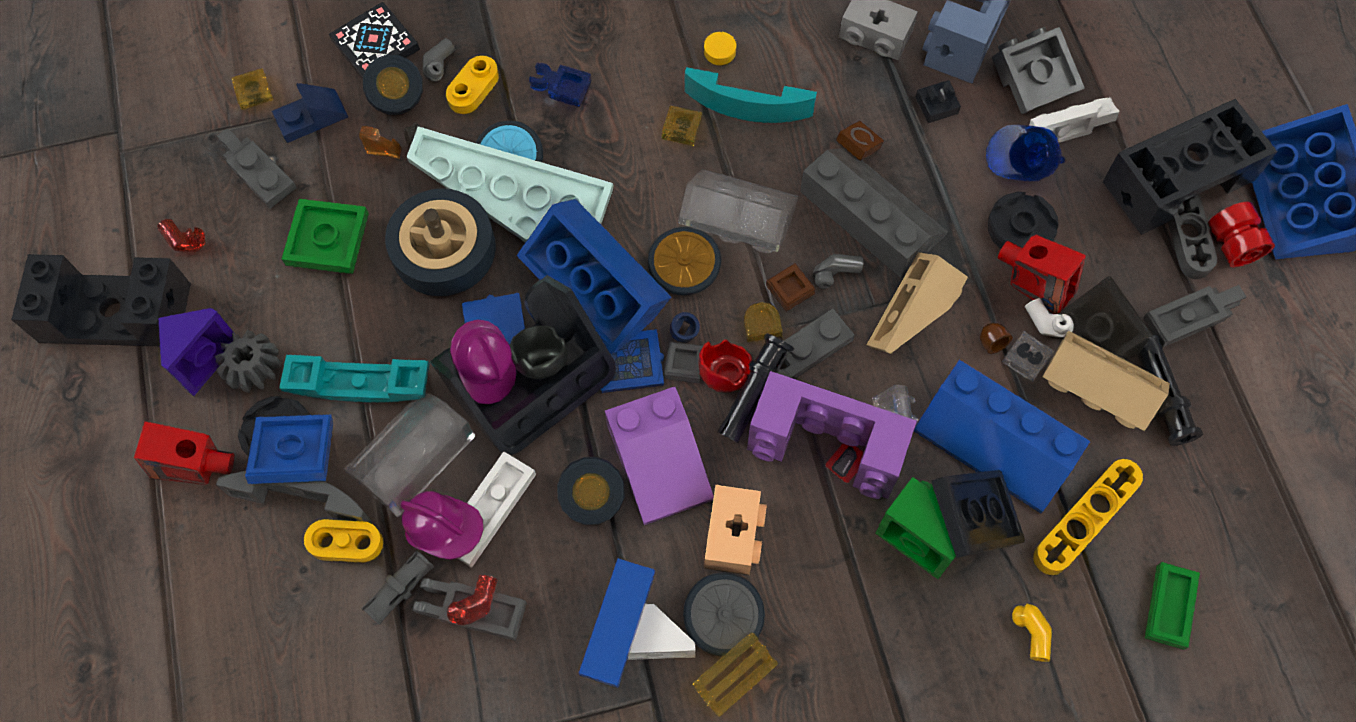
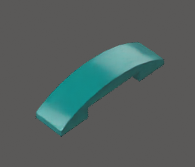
M688 67L685 69V92L700 104L723 115L763 123L792 122L813 116L817 95L815 91L784 86L782 96L780 97L718 85L719 73Z
M286 355L279 389L302 396L350 402H399L425 397L430 363L423 360L392 359V365L326 362L322 356Z

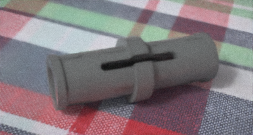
M416 550L393 576L389 574L386 577V583L362 609L380 625L403 599L407 600L412 595L410 591L434 566Z

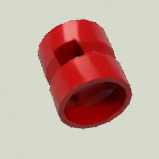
M1241 202L1227 207L1214 215L1208 222V226L1216 241L1224 243L1221 250L1230 267L1233 268L1253 263L1266 256L1275 248V244L1267 229L1258 227L1261 223V218L1251 202Z

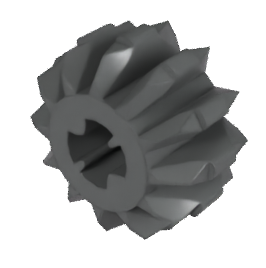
M247 329L243 338H240L238 334L232 333L233 342L230 344L221 343V349L224 353L215 356L216 362L219 365L217 373L223 380H226V384L230 388L236 390L240 387L244 392L250 393L253 385L264 390L263 381L266 378L276 380V375L272 370L281 367L280 360L276 357L279 354V350L274 343L270 342L266 335L260 333L256 336L253 331Z

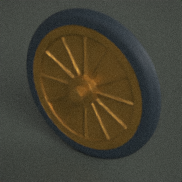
M678 227L664 232L654 241L648 254V269L651 276L665 291L676 295H692L705 290L715 281L721 268V253L716 242L707 233L692 227Z

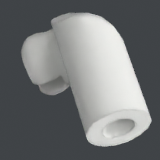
M1041 298L1025 305L1040 334L1063 338L1068 331H1073L1074 324L1072 318L1066 314H1049Z

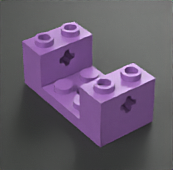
M770 371L750 424L747 450L753 451L752 454L761 460L773 461L775 459L782 462L796 423L801 424L805 430L814 434H822L824 432L836 436L843 444L865 446L852 486L858 488L860 493L874 499L884 497L888 499L899 477L917 421Z

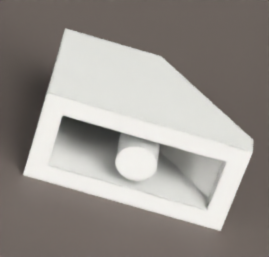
M645 604L627 660L695 657V642L657 606Z

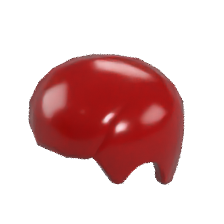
M724 339L717 345H711L708 341L699 353L700 377L709 388L717 392L728 393L740 390L751 372L748 368L750 367V361L753 360L752 356L744 347L730 343L727 339Z

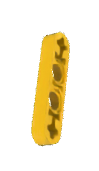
M1128 459L1115 461L1036 547L1033 555L1036 567L1048 575H1056L1064 571L1140 487L1143 481L1141 468L1135 462ZM1125 471L1129 475L1128 482L1121 485L1115 492L1110 486L1118 479L1119 474ZM1099 494L1106 497L1110 504L1109 511L1105 513L1096 511L1091 505V496ZM1071 520L1081 522L1086 528L1085 538L1076 539L1072 537L1067 531V523ZM1062 542L1067 547L1058 555V561H1054L1052 564L1046 560L1048 556L1047 551H1052Z

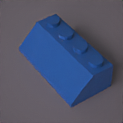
M576 199L552 204L516 255L539 280L548 275L572 289L611 355L615 354L649 325L671 299V296Z
M961 360L957 362L914 428L915 433L976 472L1002 471L1009 493L1039 513H1042L1090 443L1083 436Z

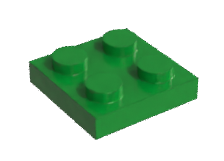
M299 199L282 255V261L285 266L353 274L369 215L367 208L364 206Z

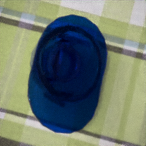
M1007 125L997 130L990 138L986 148V160L989 168L996 175L1006 179L1029 182L1040 181L1052 175L1059 165L1065 163L1066 160L1062 156L1058 138L1053 131L1038 126Z

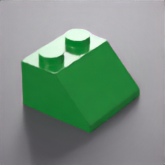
M912 477L886 511L875 534L932 576L939 579L956 555L932 484L923 480L919 482Z

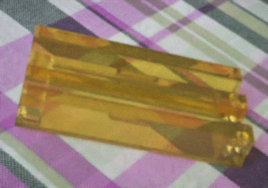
M750 632L692 683V686L718 717L778 665L775 658L771 657L768 653L767 648L759 642V638L755 633ZM752 646L755 651L708 692L705 686ZM760 659L764 661L718 703L715 701L721 693Z

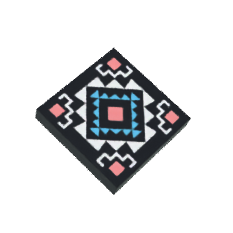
M384 2L379 3L329 33L331 41L362 79L367 66L376 58L384 55H400L407 58L420 50L418 42Z

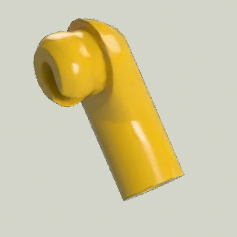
M1031 604L1016 606L1012 612L1013 622L1019 627L1026 626L1031 634L1030 659L1049 662L1052 639L1050 624L1038 607Z

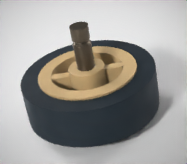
M431 189L412 196L396 209L386 229V249L397 274L409 287L426 295L449 296L473 287L489 271L495 257V237L485 209L473 197L457 190Z

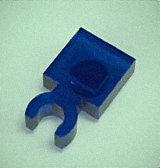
M536 63V73L544 77L538 79L530 76L529 83L533 90L545 91L548 89L550 99L577 107L581 106L592 82L590 73L560 65L557 72L551 71V68L545 63Z

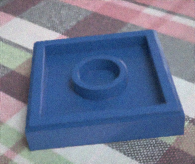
M332 414L256 417L245 474L247 483L326 481L333 431Z

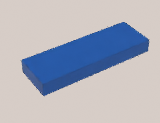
M617 559L579 671L580 676L613 687H619L656 574L654 569Z

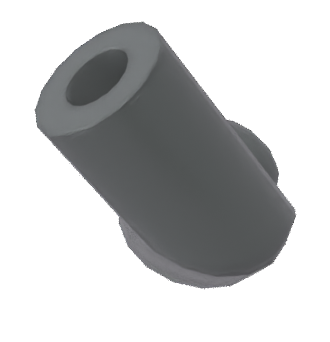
M444 38L423 55V74L431 81H438L443 77L444 60L456 50L448 38Z
M843 254L829 256L815 266L812 276L815 279V285L821 289H826L834 283L833 276L839 272L861 273L863 258L861 256Z

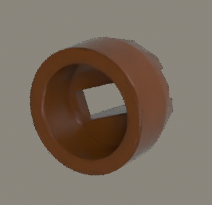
M995 322L985 325L980 335V341L989 354L1000 352L1010 344L1013 338L1002 324Z

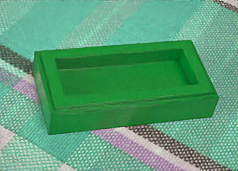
M1160 562L1157 565L1145 639L1182 650L1189 647L1200 576L1199 572Z

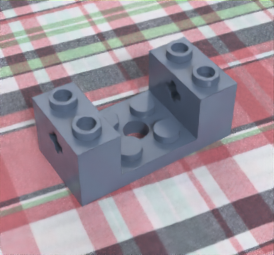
M947 0L941 12H934L928 26V30L931 32H929L922 48L923 51L927 52L924 66L973 83L1011 0H977L983 3L980 12Z

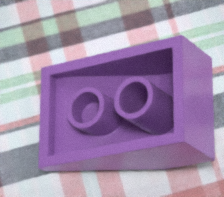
M675 386L605 410L609 432L644 525L713 501L714 496L689 420Z

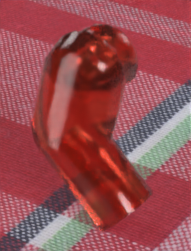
M172 219L162 220L157 226L158 231L174 251L197 252L206 244L205 233L198 227H194V232H192L191 228H188L186 232H181Z
M479 575L474 595L460 601H454L448 606V619L452 623L463 626L485 617L490 611L498 579L487 575Z

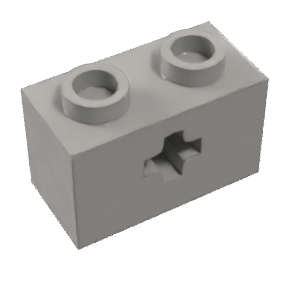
M851 0L842 17L839 38L846 40L850 44L875 51L881 56L899 60L913 32L918 11L889 0Z

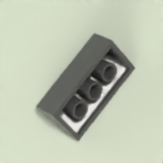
M845 148L826 150L803 171L800 192L900 278L907 273L918 252L927 254L948 233L946 229L862 160H858Z

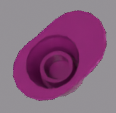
M473 320L466 322L457 329L451 340L450 353L463 386L472 399L478 403L492 404L501 401L511 391L516 378V367L512 360L509 343L499 328L489 321Z
M434 491L419 493L409 502L402 500L400 504L404 510L402 525L405 529V537L408 543L414 548L438 558L452 560L465 556L480 542L484 531L483 518L472 505Z

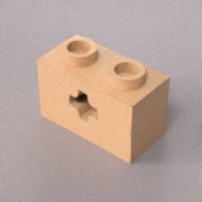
M715 485L704 568L750 575L751 563L759 564L762 541L755 540L756 526L764 527L767 508L766 504H759L761 491ZM733 524L741 525L739 537L732 536Z

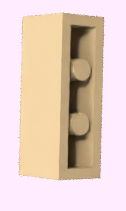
M1070 331L1066 333L1043 375L1054 389L1064 393L1070 391L1081 397V401L1088 407L1098 411L1104 409L1115 415V419L1122 425L1132 429L1138 427L1143 431L1146 430L1168 396L1170 383Z

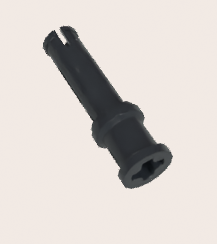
M765 333L763 337L765 343L757 358L750 361L748 369L751 372L732 404L728 415L717 431L736 443H739L743 431L757 408L770 371L778 373L788 353H793L795 350L790 344L769 333Z
M1152 335L1142 338L1136 343V346L1140 351L1147 372L1170 383L1168 396L1157 411L1159 417L1164 418L1170 433L1168 437L1169 444L1178 446L1197 440L1203 435V432L1194 423L1189 410L1192 406L1190 400L1180 393L1172 369L1159 341V336Z

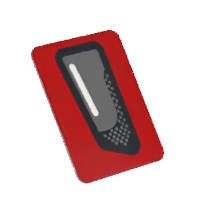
M842 444L825 466L845 483H849L858 471L864 452L856 446Z

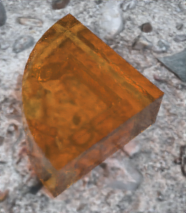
M362 126L359 137L367 154L393 158L400 157L402 148L394 138L389 141L378 135V129Z

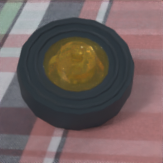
M384 55L376 58L367 66L363 76V91L367 101L376 110L387 115H401L412 110L418 104L423 93V79L418 68L409 59L400 55Z
M583 457L571 462L562 472L557 484V499L562 510L572 520L584 525L600 524L611 519L619 511L625 497L624 482L619 470L609 461L599 457Z

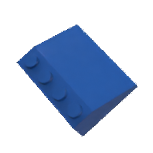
M1348 104L1263 130V134L1278 152L1259 177L1252 182L1265 227L1275 244L1273 249L1275 259L1356 251V127Z

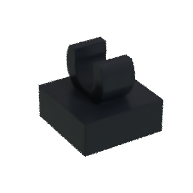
M949 80L918 89L915 98L928 123L959 114L961 105L955 96V90Z

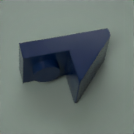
M302 83L296 84L302 99L272 111L287 143L348 118L335 89Z

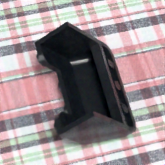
M548 275L535 283L527 291L525 306L536 323L534 326H552L555 328L559 338H564L566 348L568 349L566 365L555 375L544 379H533L524 376L516 369L515 384L509 394L499 402L483 404L473 400L463 386L453 363L450 348L430 361L457 402L490 442L500 452H506L509 455L522 451L606 386L613 379L616 371L614 359L572 289Z

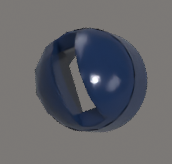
M688 312L677 314L670 324L672 338L680 343L692 341L700 330L698 319ZM683 322L690 324L683 335L678 333Z

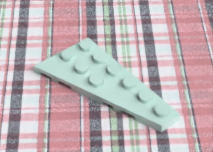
M422 127L417 128L407 154V159L412 165L447 189L457 190L473 197L485 209L489 218L525 243L552 204L576 199L602 224L613 191V183Z

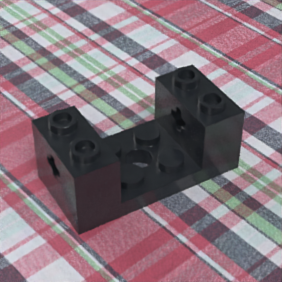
M1233 99L1119 152L1103 183L1142 235L1170 222L1184 200L1220 184L1228 194L1254 182L1278 151L1239 102ZM1187 151L1195 152L1201 161L1190 158Z
M28 254L11 320L38 343L160 347L158 318L185 313L191 283L170 258L135 257L131 276L82 275L64 255ZM120 304V309L113 316L105 317V312L109 306Z

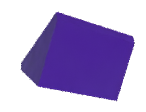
M212 308L158 318L161 366L192 396L196 395L219 367L215 356L224 353L221 349V343L230 344L233 342L232 333L234 332L218 312Z

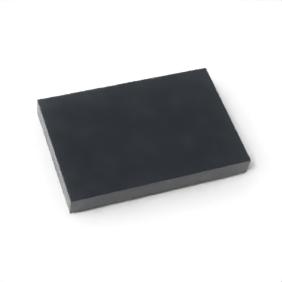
M993 470L944 476L931 481L956 558L1011 547L1025 542V537L1002 471Z

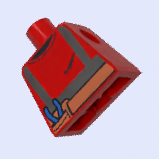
M1034 235L1023 248L1011 241H1007L1001 248L998 259L1013 267L1010 284L1015 289L1032 300L1041 298L1048 311L1060 315L1078 292L1086 255L1041 236Z
M145 421L134 458L150 478L205 485L209 483L212 472L229 475L233 469L235 455L233 452L217 450L212 439L207 434Z

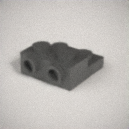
M1046 27L1039 28L1027 34L1028 39L1018 43L1017 38L1011 39L999 45V52L992 56L1003 87L1010 85L1021 114L1085 88L1060 27L1048 32Z

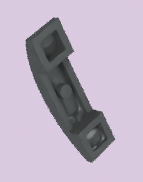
M246 471L220 477L216 483L217 487L231 497L264 504L268 490L325 502L324 510L334 520L372 522L354 500L325 481L248 484L245 477Z

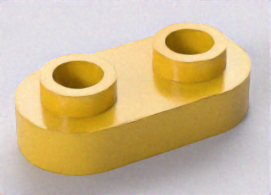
M476 56L470 59L448 86L446 98L449 107L454 112L459 114L473 112L496 85L499 79L497 64L492 58ZM461 91H466L465 94H458Z
M323 519L314 522L308 527L304 535V545L307 551L319 560L364 563L375 559L380 554L383 548V537L380 531L369 522ZM331 536L333 538L332 543L328 547H322L323 539ZM363 539H370V545L366 549H359V543Z

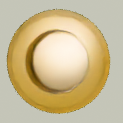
M726 32L710 34L704 42L705 58L714 65L730 63L736 56V41L733 36Z

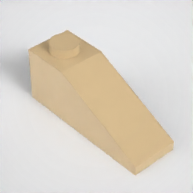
M918 252L866 345L891 354L948 311L960 297L962 287L968 277L938 255Z

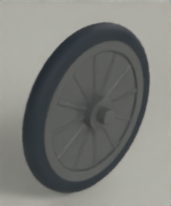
M720 572L702 578L692 587L685 600L683 618L688 635L699 648L716 656H733L747 650L757 640L764 625L765 611L760 594L748 580L733 573Z

